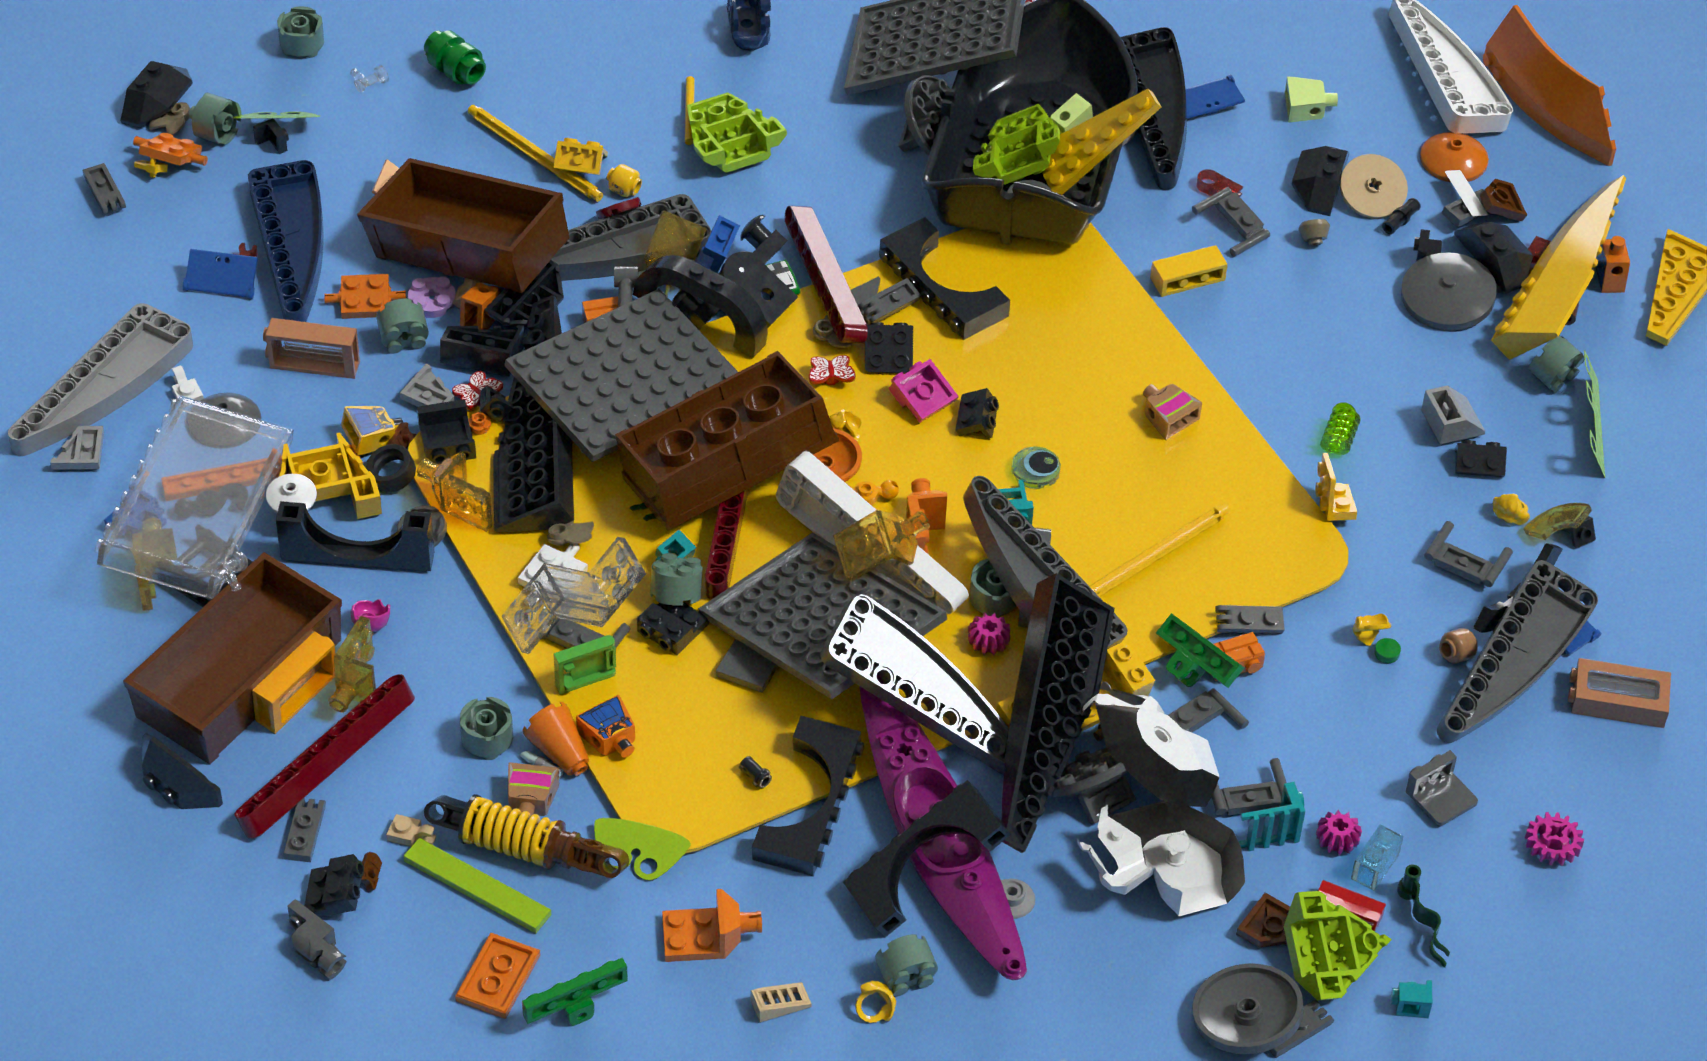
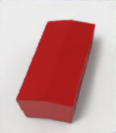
M1325 880L1322 881L1318 891L1325 894L1328 901L1336 906L1340 904L1372 926L1371 929L1376 931L1384 914L1385 903Z

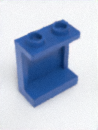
M719 215L705 246L702 247L697 257L696 263L718 274L740 225Z

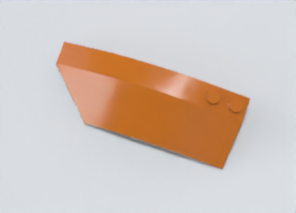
M1514 5L1487 42L1485 53L1483 54L1484 65L1490 69L1494 79L1499 82L1509 97L1546 131L1567 145L1607 166H1611L1616 152L1615 140H1610L1608 127L1612 125L1608 108L1604 109L1603 107L1604 87L1597 86L1556 54L1536 32L1519 6Z

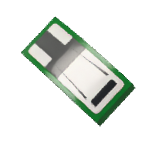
M787 260L766 265L795 294L801 293L795 275Z

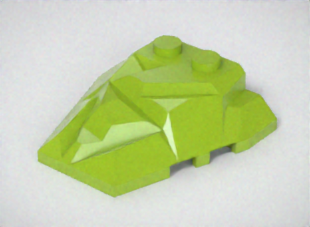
M728 92L687 105L694 150L704 162L712 166L716 165L726 173L767 160L771 156V148L779 146L787 135V130L773 116L770 119L763 117L762 110L757 108L755 112L748 108L747 102Z
M1039 104L998 119L988 135L991 140L988 146L986 143H983L981 146L983 154L976 155L974 158L973 172L975 175L984 178L994 177L995 179H1002L1004 184L1019 182L1031 174H1040L1048 168L1051 154L1055 153L1060 142L1058 126L1054 125L1053 120L1048 117L1045 110Z

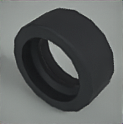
M389 444L378 448L371 454L366 464L368 472L370 471L375 477L378 490L383 492H396L403 489L412 481L416 472V466L409 451L397 444ZM393 460L404 461L402 467L396 473L390 476L378 475L385 464Z

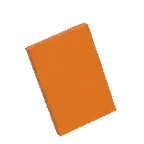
M490 933L456 993V1001L506 1019L540 957V950Z

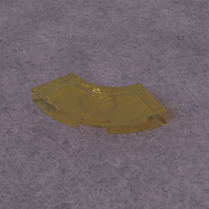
M1585 503L1559 505L1539 514L1523 529L1527 535L1546 540L1552 533L1568 527L1578 528L1592 509L1589 504Z

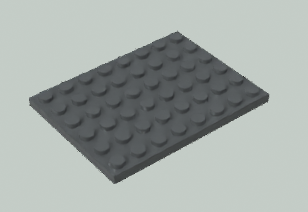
M890 0L860 7L844 86L846 94H860L872 89H882L894 84H903L925 75H943L951 71L965 70L969 67L987 65L991 62L1009 60L1016 57L1025 0Z
M660 289L505 360V367L591 462L618 450L615 434L625 429L627 430L691 397L692 394L705 390L738 373L676 306H673L672 301Z
M813 532L698 608L699 612L708 619V622L831 700L855 683L826 666L821 660L820 653L843 608L858 595L868 596L899 617L922 636L947 620L945 610ZM855 605V610L862 614V610ZM843 626L845 633L851 636L850 630ZM854 661L855 667L862 671L861 665Z

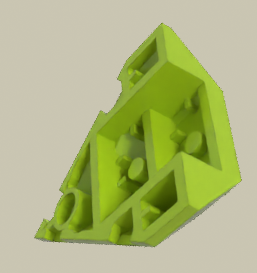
M1320 891L1297 892L1294 895L1284 924L1295 981L1318 1001L1342 998L1347 992V988L1357 981L1378 956L1377 953L1384 946H1387L1392 939L1385 934L1379 935L1371 929L1372 926L1340 904L1334 905Z

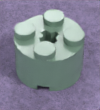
M298 6L291 8V12L286 14L283 12L278 17L279 42L283 53L287 56H307L309 58L317 56L318 51L324 45L321 15H317L316 10L310 7Z
M207 92L198 101L196 106H192L189 111V118L192 119L193 134L196 137L218 144H228L238 132V129L235 127L237 121L241 122V118L233 117L241 116V108L235 101Z
M396 299L386 303L385 309L381 312L378 310L376 320L381 341L390 353H398L402 348L413 347L419 349L425 346V340L428 337L429 331L423 307L419 302L415 304L412 303L411 299Z
M1560 335L1550 340L1542 348L1544 352L1540 358L1536 355L1529 366L1532 374L1554 393L1561 389L1566 379L1572 381L1578 375L1580 370L1577 367L1585 360L1583 353Z
M666 553L662 555L661 559L652 564L650 596L655 595L657 602L678 606L683 605L685 600H690V604L700 600L702 585L700 559L694 557L687 559L677 558L675 554Z
M984 559L977 563L973 568L970 581L969 601L979 612H985L988 616H992L995 613L996 618H1000L1002 615L1013 611L1017 605L1002 584L989 559Z
M486 697V700L480 701L477 698L468 702L460 713L463 747L471 754L484 757L487 760H493L499 754L505 752L513 741V720L509 706L504 701L495 697Z
M916 934L902 936L887 944L889 949L882 953L880 949L875 955L876 963L885 984L894 996L905 994L910 987L918 985L920 988H924L934 982L933 976L936 974L938 966L924 936L921 939H918Z

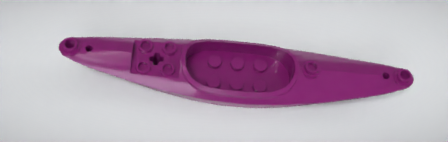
M876 675L878 682L884 685L883 679ZM859 686L876 769L897 833L901 835L916 819L928 813L934 804L950 795L957 785L919 723ZM945 834L932 838L922 844L913 852L909 860L933 898L974 948L995 970L1009 980H1020L1027 972L1023 947L990 851L977 839L963 834Z

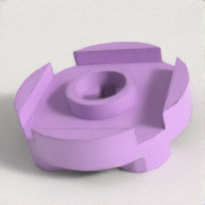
M446 277L417 278L412 282V287L408 291V299H411L412 303L417 304L419 302L422 305L426 318L441 317L446 314V310L455 306L453 304L456 295L455 289Z

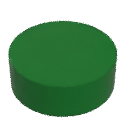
M1383 638L1376 643L1374 654L1383 663H1394L1400 657L1401 646L1394 639Z

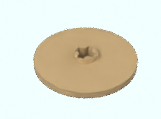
M1365 154L1354 158L1346 165L1340 177V191L1344 201L1353 211L1367 218L1380 219L1393 215V211L1398 207H1402L1407 197L1408 185L1404 173L1392 160L1381 155ZM1372 183L1374 186L1377 185L1378 188L1375 190L1374 187H1370L1369 185Z

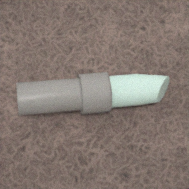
M530 751L520 754L524 760L532 765L557 767L546 758L537 756ZM559 768V779L564 773L561 768Z

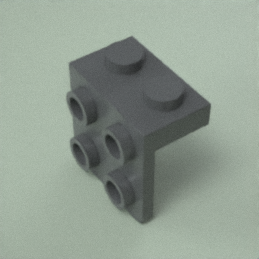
M1451 750L1442 755L1434 756L1430 762L1423 766L1413 768L1409 773L1406 793L1439 826L1474 808L1478 803V798L1453 773L1457 757Z

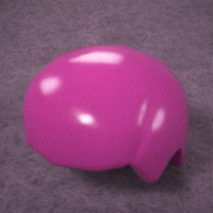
M380 599L374 602L368 600L357 601L351 608V620L363 631H378L387 625L391 606L387 604L385 607Z

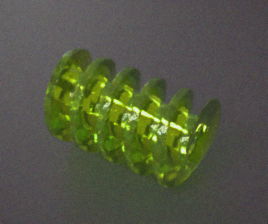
M1343 402L1333 407L1320 442V446L1326 452L1344 455L1351 450V445L1361 421L1360 415L1352 405Z

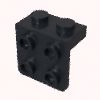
M872 322L870 325H867L865 371L868 373L909 372L910 367L913 366V325L901 322L894 323V325Z

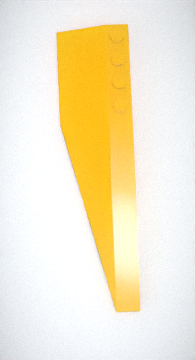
M1624 175L1607 183L1572 215L1547 246L1529 276L1521 283V290L1513 297L1511 307L1504 312L1503 315L1505 317L1495 327L1496 332L1491 339L1509 360L1559 337L1593 278L1594 271L1592 268L1598 264V260L1595 257L1602 252L1600 245L1606 240L1611 225L1609 218L1614 216L1615 211L1613 207L1618 204L1619 199L1617 196L1622 193L1626 181Z

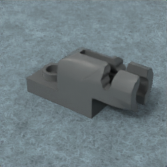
M294 899L287 906L288 920L292 927L296 929L291 936L294 951L309 962L312 967L317 968L320 966L319 972L327 978H335L342 971L347 961L344 959L346 956L335 946L334 928Z

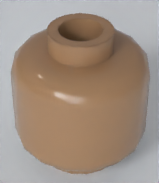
M1465 628L1445 633L1441 637L1439 645L1442 657L1453 664L1472 659L1478 649L1476 637Z

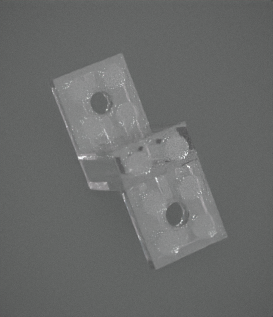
M617 537L590 572L544 563L501 617L520 651L529 654L558 618L603 627L646 573L626 539Z

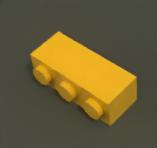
M1215 245L1153 261L1150 279L1160 296L1164 297L1225 281L1228 264Z

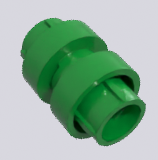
M438 30L431 33L426 39L424 51L428 63L438 71L444 72L456 84L468 83L472 85L483 77L486 64L484 63L485 60L481 51L470 43L465 42L455 32L451 30L443 32Z

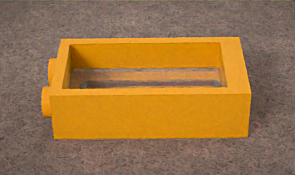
M314 631L252 690L256 722L276 734L337 676L335 644L330 638Z

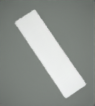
M1461 170L1445 171L1471 215H1488Z

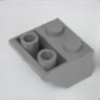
M1449 386L1425 390L1421 410L1440 444L1485 435V430L1466 396Z

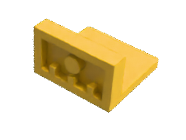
M564 138V141H557L553 168L600 175L603 156L607 157L608 152L598 142L587 141L585 145L578 142L577 139Z
M1322 453V462H1318L1317 465L1320 482H1316L1315 485L1316 497H1320V510L1325 512L1327 521L1356 520L1357 509L1349 484L1336 483L1328 453Z

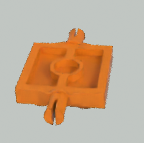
M160 133V135L152 139L135 136L133 140V145L139 146V154L181 166L188 162H194L205 166L208 161L207 156L201 155V145L194 144V141L190 139L174 138L169 133Z
M388 274L341 276L339 293H324L325 304L339 303L342 319L376 317L378 310L381 312L385 309L386 303L396 299H406V290L391 291Z

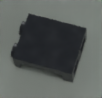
M465 399L417 407L418 425L427 466L476 458L475 441L472 438Z

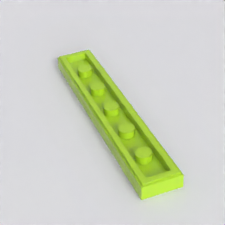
M418 838L403 856L404 862L535 934L552 915L551 909L421 838Z

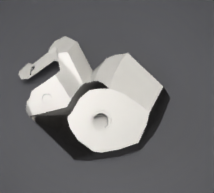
M1103 681L1100 689L1109 691L1111 695L1098 693L1083 706V711L1095 703L1106 748L1118 763H1123L1125 769L1158 799L1180 806L1206 807L1219 780V774L1208 740L1182 729L1174 720L1164 714L1159 703L1151 696L1133 695L1112 689L1107 682Z
M1161 801L1108 816V805L1101 808L1098 822V837L1117 862L1118 870L1114 875H1110L1091 845L1079 842V840L1077 841L1081 850L1088 852L1099 871L1101 884L1107 889L1126 895L1151 876L1155 879L1161 898L1178 916L1227 904L1235 897L1245 883L1243 854L1233 830L1215 818L1190 806H1180Z

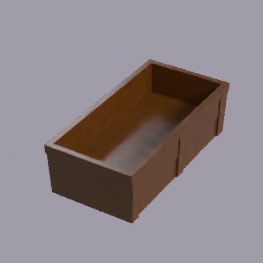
M412 158L406 160L357 214L376 258L390 259L443 272L445 275H455L511 289L518 293H522L570 238L562 193Z
M779 351L768 355L767 358L705 390L692 394L691 397L651 418L615 434L624 481L667 531L785 470L786 466L803 451L815 454L839 441L837 433L833 430L823 398Z
M263 552L123 680L136 718L203 761L211 764L219 757V753L255 720L252 690L314 631L330 638L335 646L341 641L342 599Z

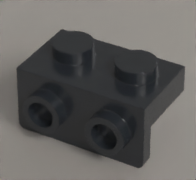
M988 388L962 394L955 429L959 436L982 431L987 439L993 437L999 403Z
M1462 440L1461 443L1455 446L1456 474L1505 476L1507 447L1500 446L1498 442H1486V445H1477L1476 441Z

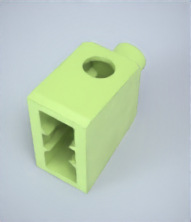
M1287 77L1285 101L1288 122L1322 119L1326 106H1337L1338 94L1325 93L1324 83L1321 80Z
M1076 93L1056 110L1050 118L1053 120L1054 125L1058 126L1060 134L1092 118V105Z

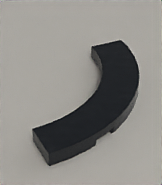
M1546 543L1535 563L1547 561L1555 565L1563 548ZM1521 583L1507 595L1508 600L1506 602L1483 606L1474 629L1481 633L1493 631Z

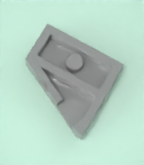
M427 363L400 392L402 400L417 407L454 401V395L448 388L444 387V383L439 377L436 378L432 373L431 366Z
M78 426L72 433V437L63 444L60 455L57 458L53 457L51 459V469H100L104 439L103 426Z

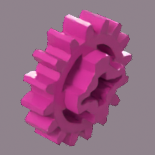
M1545 812L1544 818L1537 815L1535 821L1529 822L1525 834V839H1527L1526 848H1532V856L1540 855V862L1548 859L1549 865H1553L1554 861H1558L1563 866L1565 859L1572 863L1575 856L1579 857L1584 843L1582 838L1583 830H1577V822L1569 823V816L1562 819L1558 812H1556L1555 817H1551L1548 812Z

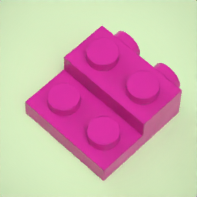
M931 359L924 363L921 361L915 363L906 374H903V372L897 374L891 379L892 384L889 387V391L901 407L907 406L919 423L955 402L959 397Z

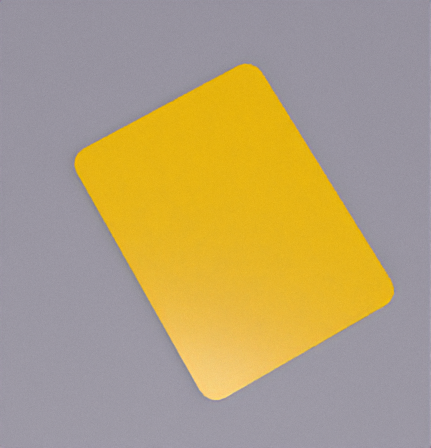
M1091 222L1081 239L1072 245L1021 237H1013L1011 245L1001 244V234L967 228L938 239V247L932 250L921 263L926 274L943 287L956 291L977 292L997 286L1010 299L1009 317L965 340L957 333H954L950 326L943 319H940L929 305L923 302L921 297L919 301L879 321L884 323V325H894V323L900 322L913 325V365L919 361L924 363L931 359L959 396L955 402L921 423L918 422L907 406L902 408L889 391V387L892 384L891 379L899 373H868L865 371V343H852L850 347L839 348L832 346L827 341H821L814 337V325L817 321L824 319L827 314L813 284L801 288V293L796 294L798 298L768 327L766 345L754 358L733 347L735 328L728 316L710 321L699 330L738 372L779 351L821 395L829 418L832 414L838 413L842 409H848L855 415H858L862 421L861 426L857 429L860 435L858 444L862 451V463L858 472L845 483L854 488L860 482H871L876 487H879L886 480L895 481L899 486L898 495L893 499L879 496L877 502L872 506L905 535L907 496L912 492V481L918 478H926L930 481L931 491L947 492L945 529L928 530L929 543L925 544L928 547V555L966 587L968 593L974 566L980 561L988 559L963 501V494L975 476L986 477L997 489L1019 488L1018 480H1023L1027 501H1032L1034 507L1032 526L1034 528L1051 529L1050 545L1088 586L1191 521L1196 520L1213 507H1218L1223 503L1226 504L1230 512L1223 516L1222 520L1100 596L1105 603L1115 608L1114 613L1127 627L1128 632L1122 642L1128 640L1144 664L1177 651V649L1156 634L1157 630L1171 613L1207 639L1222 633L1217 632V625L1226 624L1216 622L1217 615L1225 614L1216 613L1215 606L1284 607L1327 589L1341 579L1348 567V547L1340 532L1331 521H1327L1324 512L1320 510V507ZM881 259L843 273L850 290L878 276L880 277L878 293L903 280ZM818 356L832 361L836 356H849V366L854 369L856 374L855 381L850 383L839 381L835 385H827L825 383L811 384L809 382L812 357ZM1150 384H1153L1159 390L1169 384H1174L1202 402L1200 419L1165 440L1145 415L1147 398L1143 396V391ZM988 388L999 403L993 437L987 439L982 431L959 436L955 429L962 394ZM480 406L474 410L467 411L468 419L471 418L472 414L481 412ZM491 418L490 429L485 434L478 435L471 431L472 438L475 441V459L427 466L420 431L409 443L408 451L416 466L413 480L429 506L437 508L443 514L447 522V536L549 704L559 707L561 706L560 702L566 703L576 724L577 715L616 695L621 697L635 725V741L632 743L635 747L634 752L628 757H622L618 751L603 756L581 737L589 758L587 766L619 819L659 827L681 835L690 841L691 846L686 851V853L704 849L828 797L831 785L824 770L813 759L800 752L793 751V735L800 716L861 731V742H864V750L861 758L856 757L854 763L857 764L856 772L853 779H848L847 786L849 788L878 776L867 732L859 685L853 684L831 700L778 666L762 693L716 677V669L735 638L710 622L678 655L669 650H664L658 643L643 637L637 631V618L652 603L656 605L660 603L655 600V595L650 596L651 568L657 558L655 555L656 549L678 530L695 545L696 550L693 557L700 559L702 566L700 600L693 604H690V600L683 602L699 611L698 608L710 601L706 596L705 573L719 504L667 531L658 519L648 521L643 519L645 515L652 513L648 508L635 511L629 509L631 506L643 502L622 477L621 471H623L619 450L591 462L572 441L574 523L593 522L594 527L590 533L592 538L586 542L578 543L580 550L574 555V558L588 564V571L567 596L574 604L564 617L604 636H613L622 623L629 625L630 631L616 648L615 676L560 695L555 686L554 653L568 648L554 643L547 638L542 639L538 635V632L560 604L551 599L541 598L534 608L531 605L529 607L526 604V599L529 598L532 592L518 584V577L544 544L565 552L571 543L561 546L549 543L547 539L548 530L497 533L494 530L493 456L495 451L499 450L498 437L499 433L503 432L505 426L502 422L503 419L498 422ZM844 425L843 431L852 436L849 429ZM1036 450L1048 451L1056 456L1059 466L1051 475H1033L1024 466L1025 457L1030 452ZM1051 457L1044 459L1046 464H1052L1054 461ZM784 470L749 488L730 587L812 533L809 528L784 509L776 499V492ZM967 598L954 612L947 614L946 621L923 637L945 655L996 710L999 702L1015 695L1028 627H1018V607L1010 613L1002 615L1001 617H1004L1005 623H1008L1011 628L1010 642L1006 645L1003 652L997 650L995 655L991 652H986L983 656L982 650L974 651L973 645L969 644L968 626L973 622L975 616L982 618L983 613L975 609L969 598ZM898 689V690H899V694H900L903 698H906V695H905L904 691L901 690V689ZM921 703L922 709L928 712L927 706ZM943 716L944 723L950 725L949 720ZM919 723L936 751L953 745ZM965 730V735L970 738V732ZM751 756L763 769L766 768L770 771L772 779L766 787L754 786L753 780L739 769L740 762L745 757Z

